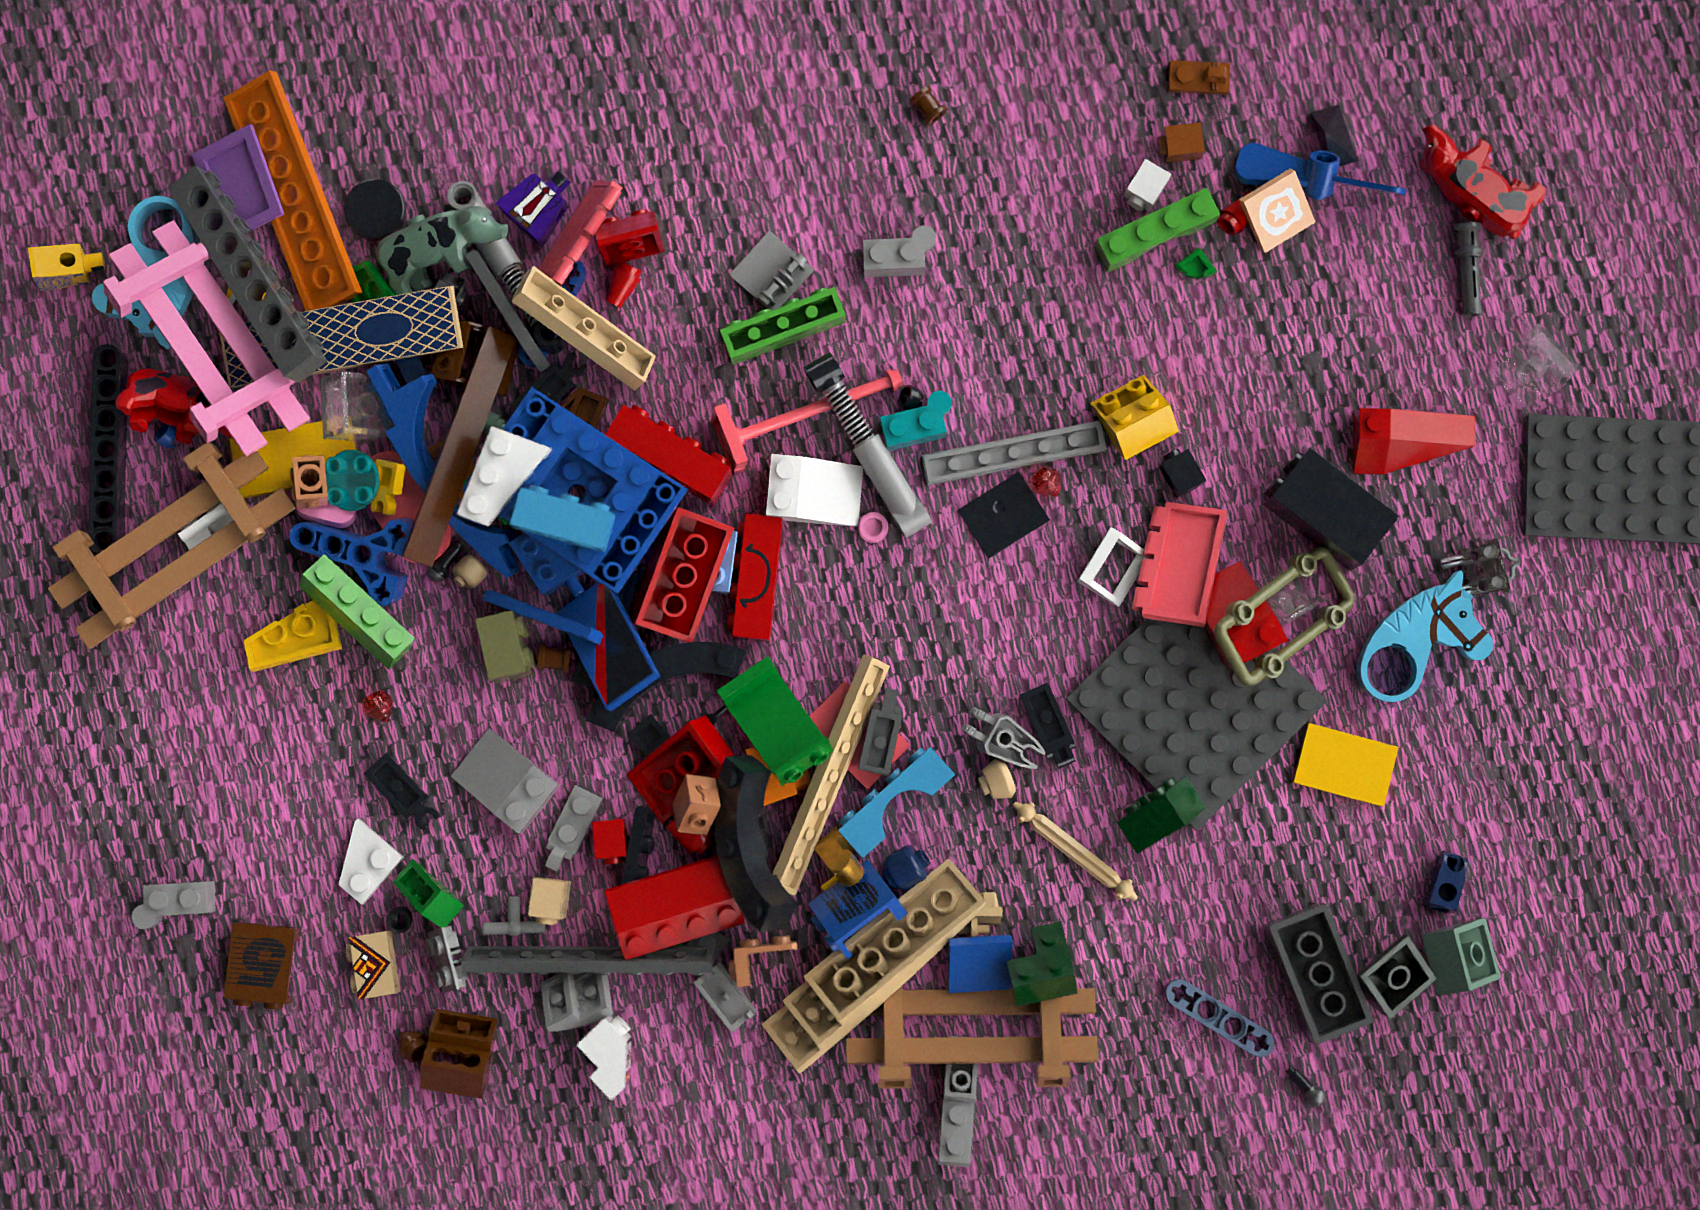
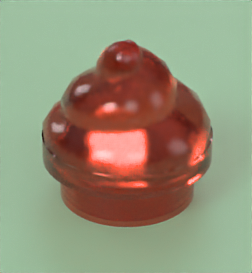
M1047 465L1039 469L1032 476L1030 482L1033 484V490L1037 494H1042L1043 496L1051 495L1052 497L1060 495L1061 475L1056 469H1051Z
M381 689L363 699V711L366 716H370L372 719H379L382 722H389L393 706V699L390 694H386Z

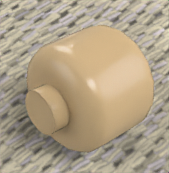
M472 555L463 556L452 569L455 576L453 580L461 588L464 586L468 589H474L487 576V570L484 565Z

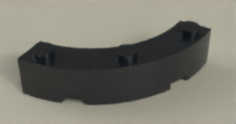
M716 642L681 643L653 651L649 655L661 677L613 711L607 710L600 696H598L585 721L618 733L622 722L631 709L653 689L669 681L692 675H714L733 680L739 676L748 652L739 647Z
M753 755L725 757L719 774L717 789L721 806L714 819L716 852L722 872L740 910L759 932L786 929L797 902L783 887L777 875H772L766 863L768 852L764 831L759 826L758 821L759 808H763L765 791L772 771Z

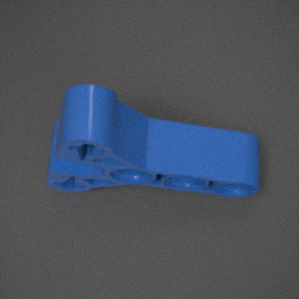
M400 518L389 521L383 530L369 536H363L312 521L298 523L291 528L289 539L294 548L320 557L325 554L330 560L352 566L367 586L368 595L380 606L398 602L402 598L408 574L388 568L385 565L384 556L387 551L402 555L414 520ZM399 527H401V531L405 533V537H402V534L400 532H397V529ZM305 528L309 529L312 533L310 543L306 542L303 537ZM333 537H337L340 540L341 548L339 552L335 551L332 547ZM363 545L370 552V557L367 561L360 554V549ZM383 586H386V591L390 592V596L386 597V592L382 590Z

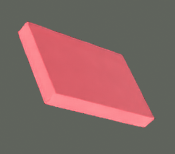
M845 681L809 716L827 739H829L833 724L836 722L844 698L850 688ZM870 716L847 769L867 790L881 776V774L858 769ZM899 733L892 764L911 746Z

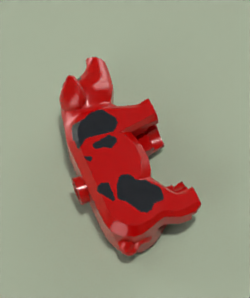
M1430 125L1421 129L1425 135L1426 142L1423 158L1419 162L1420 168L1425 173L1433 176L1442 193L1461 209L1460 212L1464 218L1472 222L1477 221L1481 223L1484 228L1494 235L1500 237L1509 236L1512 239H1517L1527 224L1532 208L1539 205L1544 199L1546 188L1535 181L1529 189L1526 183L1513 178L1511 185H1509L1501 174L1490 168L1491 159L1488 158L1492 147L1483 139L1479 138L1474 148L1467 152L1458 151L1453 140L1436 125Z
M141 369L131 373L128 376L125 390L118 395L115 402L117 409L130 416V428L132 430L142 433L147 432L148 424L157 418L165 424L177 426L175 438L178 442L190 444L193 438L199 434L190 420V408L200 402L205 409L211 406L190 377L155 369ZM225 426L218 428V431L223 435L232 438Z

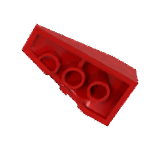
M1359 408L1353 413V474L1384 475L1475 447V416L1381 408Z

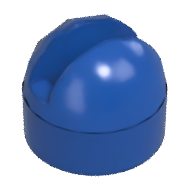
M164 423L157 430L154 441L164 448H175L176 445L173 442L176 440L177 427Z

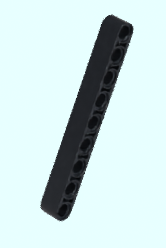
M110 344L101 345L94 351L92 366L88 535L94 542L89 547L94 556L104 550L101 542L106 535H111L113 544L124 537L127 415L120 409H117L115 402L118 395L126 388L128 358L125 353ZM116 354L114 365L106 367L108 356ZM115 384V393L110 397H106L105 389L107 386ZM110 414H114L115 421L113 425L105 427V418ZM113 444L114 453L110 457L105 458L103 454L105 447ZM108 474H112L114 478L112 485L104 488L103 479ZM111 504L113 512L110 517L104 519L102 517V510L106 505ZM124 568L109 577L121 597L123 596ZM91 591L87 592V606L92 613L97 614L102 610L100 604Z

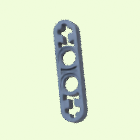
M1174 979L1166 985L1165 997L1172 1006L1257 1057H1265L1273 1051L1274 1039L1267 1030L1182 979ZM1181 985H1184V992L1192 998L1195 992L1199 993V996L1193 1001L1190 1011L1186 1009V1006L1190 1004L1182 998H1179L1177 1002L1173 1000L1175 996L1171 992L1173 987L1179 988ZM1208 1000L1214 1006V1013L1209 1018H1201L1197 1012V1007L1200 1002ZM1230 1017H1236L1241 1023L1240 1031L1235 1035L1227 1034L1224 1029V1023ZM1248 1025L1253 1027L1249 1033L1259 1038L1262 1034L1265 1035L1264 1042L1267 1043L1265 1049L1259 1048L1255 1051L1254 1042L1245 1038L1244 1044L1239 1042L1246 1034Z

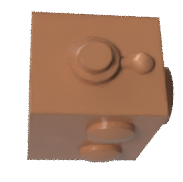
M324 455L293 457L290 478L294 482L292 498L296 503V508L313 509L327 506L328 493Z
M685 775L672 803L677 832L707 835L721 806L715 778Z

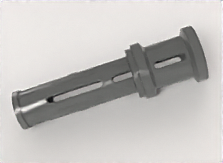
M1478 222L1460 223L1453 226V231L1457 232L1458 250L1455 251V257H1457V260H1460L1462 316L1482 315L1479 258L1483 254V249L1479 248L1478 230L1481 229V223Z

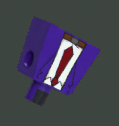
M556 171L546 183L534 173L500 198L496 205L504 215L538 245L543 247L568 209L567 202L560 194L567 188L570 181L559 171Z

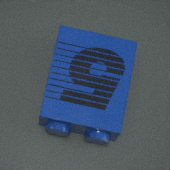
M868 859L861 864L864 868V875L858 883L847 887L838 881L808 904L815 914L810 918L821 933L825 930L828 932L824 937L826 942L834 952L840 949L847 959L852 954L843 941L888 908L897 921L908 914Z

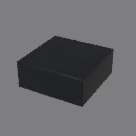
M651 714L627 734L646 756H649L671 737Z

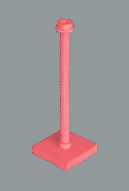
M888 369L885 371V377L847 391H849L848 396H852V401L888 388L892 392L898 391V388L902 387L903 383L897 369ZM829 398L816 401L743 429L735 428L726 403L714 407L711 422L730 465L732 475L734 476L745 471L748 459L742 446L745 444L744 441L833 409L834 407L830 406L831 402H827Z

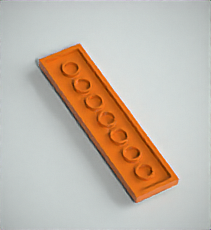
M269 70L226 95L223 99L236 131L249 124L254 127L284 211V215L272 220L271 223L305 311L341 305L361 294L362 290L278 74L275 71Z

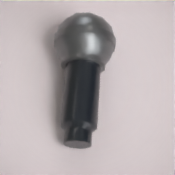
M1293 1066L1286 1070L1290 1080L1304 1093L1303 1095L1308 1105L1320 1107L1324 1104L1326 1093L1323 1088L1315 1084L1312 1085Z

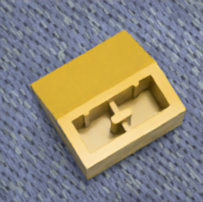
M1144 375L1091 402L1112 444L1125 460L1179 432L1170 404Z

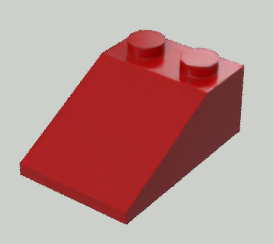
M641 209L630 214L631 217L620 220L618 217L604 219L596 232V240L607 267L617 265L620 261L628 262L665 252L654 211L648 212L647 209Z
M1240 561L1215 573L1204 626L1227 671L1233 668L1215 638V625L1225 616V609L1230 602L1247 600L1259 590ZM1267 601L1254 609V617L1248 624L1232 626L1227 630V634L1243 663L1289 641Z
M704 715L689 721L626 775L663 824L674 816L672 803L685 775L715 778L716 784H718L719 774L725 757L735 756V754L708 717Z

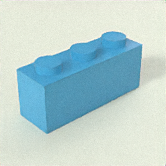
M530 485L529 490L520 488L510 522L513 528L595 551L606 552L615 521V515L609 512V506L597 502H591L590 506L579 504V498L561 493L560 498L548 495L549 490Z

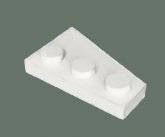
M491 426L457 515L489 527L513 498L514 493L524 481L528 480L533 474V470L543 458L547 457L552 449Z

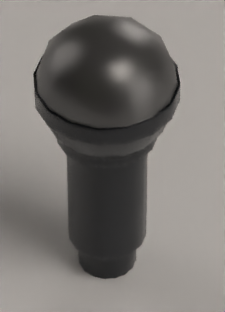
M456 540L454 544H451L439 561L434 562L433 567H428L427 575L431 581L439 583L447 578L450 565L461 553L463 547L459 541Z

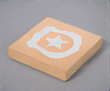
M1288 169L1239 199L1257 244L1264 253L1315 223L1297 174L1292 169Z

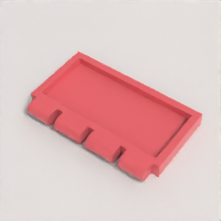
M594 181L543 259L538 270L562 286L573 269L572 265L579 260L590 242L589 239L595 235L606 218L605 214L611 210L617 201L622 187L614 181Z
M1166 502L1165 507H1153L1149 528L1155 531L1148 532L1143 556L1152 559H1142L1137 584L1147 586V588L1136 587L1131 607L1133 610L1142 612L1143 618L1198 627L1205 626L1228 516L1227 510Z

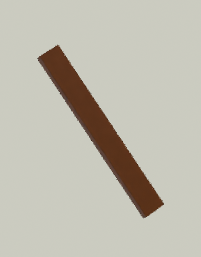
M486 326L401 557L433 567L517 337L494 327Z

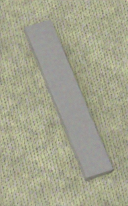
M1101 420L925 454L921 455L926 483L927 486L1104 452L1107 448Z

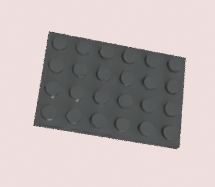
M1542 414L1526 415L1523 536L1700 544V422Z

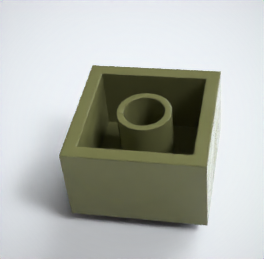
M512 610L475 619L487 675L490 681L498 684L533 675L532 668L536 667V660L533 650H529L525 642V638L530 637L526 619L523 620L521 616Z

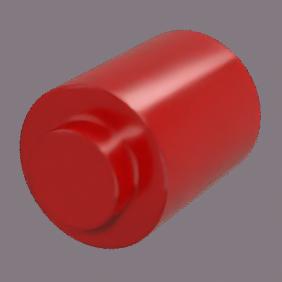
M675 819L666 827L670 834L690 855L695 852L701 855L713 844L709 839L713 835L710 830L707 835L677 832Z

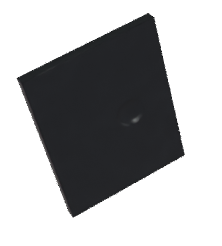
M1017 472L958 509V512L988 559L1050 521L1020 472Z

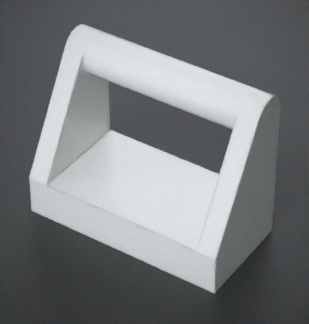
M1111 527L1077 582L1119 607L1139 575L1142 559L1149 558L1143 556L1144 549ZM1117 542L1137 555L1114 593L1111 594L1096 583L1094 578Z

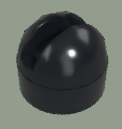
M906 385L900 392L898 405L906 410L922 407L923 403L920 400L924 399V395L917 387Z
M403 906L393 908L386 918L388 928L395 933L406 932L413 921L411 911ZM400 913L404 914V924H399Z

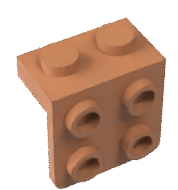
M790 935L774 936L771 938L772 943L760 944L759 938L741 940L740 946H735L734 948L735 960L729 961L730 980H737V987L750 986L751 976L748 954L797 949V940L791 941Z

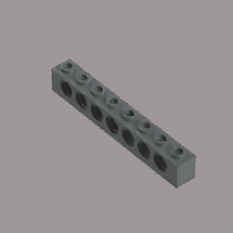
M195 165L169 186L168 189L283 376L301 383L327 362L322 353L324 347L319 339L307 329L309 323L305 316L294 308L292 304L294 298L290 292L279 284L277 280L279 278L278 272L272 265L266 263L263 258L265 254L263 248L255 240H252L248 234L250 227L235 213L236 205L227 194L222 192L219 187L222 183L218 176L211 170L205 171ZM296 338L295 344L291 348L292 342Z

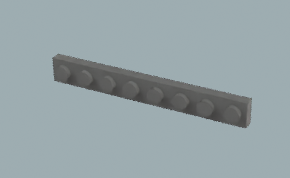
M467 946L461 964L462 972H473L476 975H483L489 972H503L507 975L518 973H535L538 975L549 973H566L568 975L580 973H597L599 975L611 973H628L630 975H640L642 973H659L661 975L690 973L692 975H702L712 972L715 951L714 946H670L625 960L621 946Z

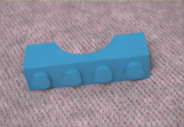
M922 747L919 748L907 759L911 763L908 768L903 772L897 768L885 779L888 786L880 793L874 789L862 800L865 806L857 814L851 810L838 821L842 825L838 831L862 858L886 838L882 817L886 805L894 796L913 790L932 796L955 776L953 771L931 747L926 751Z

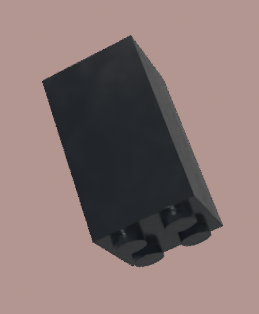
M1311 448L1303 454L1298 451L1295 456H1292L1282 469L1286 475L1284 477L1279 476L1264 492V495L1268 497L1263 503L1265 507L1316 546L1327 548L1332 553L1334 559L1349 571L1363 565L1399 518L1398 514Z

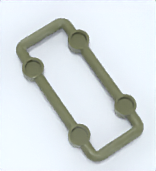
M1318 546L1308 553L1302 552L1292 555L1288 561V568L1247 600L1230 602L1225 609V616L1215 625L1214 635L1240 682L1246 686H1253L1262 679L1278 677L1284 669V662L1323 631L1341 628L1346 621V613L1354 606L1355 596L1332 553L1327 548ZM1321 559L1343 601L1338 605L1322 607L1318 611L1315 623L1275 654L1260 655L1256 659L1255 670L1249 673L1229 638L1227 630L1232 626L1248 624L1254 617L1255 608L1293 579L1312 575L1317 568V561Z

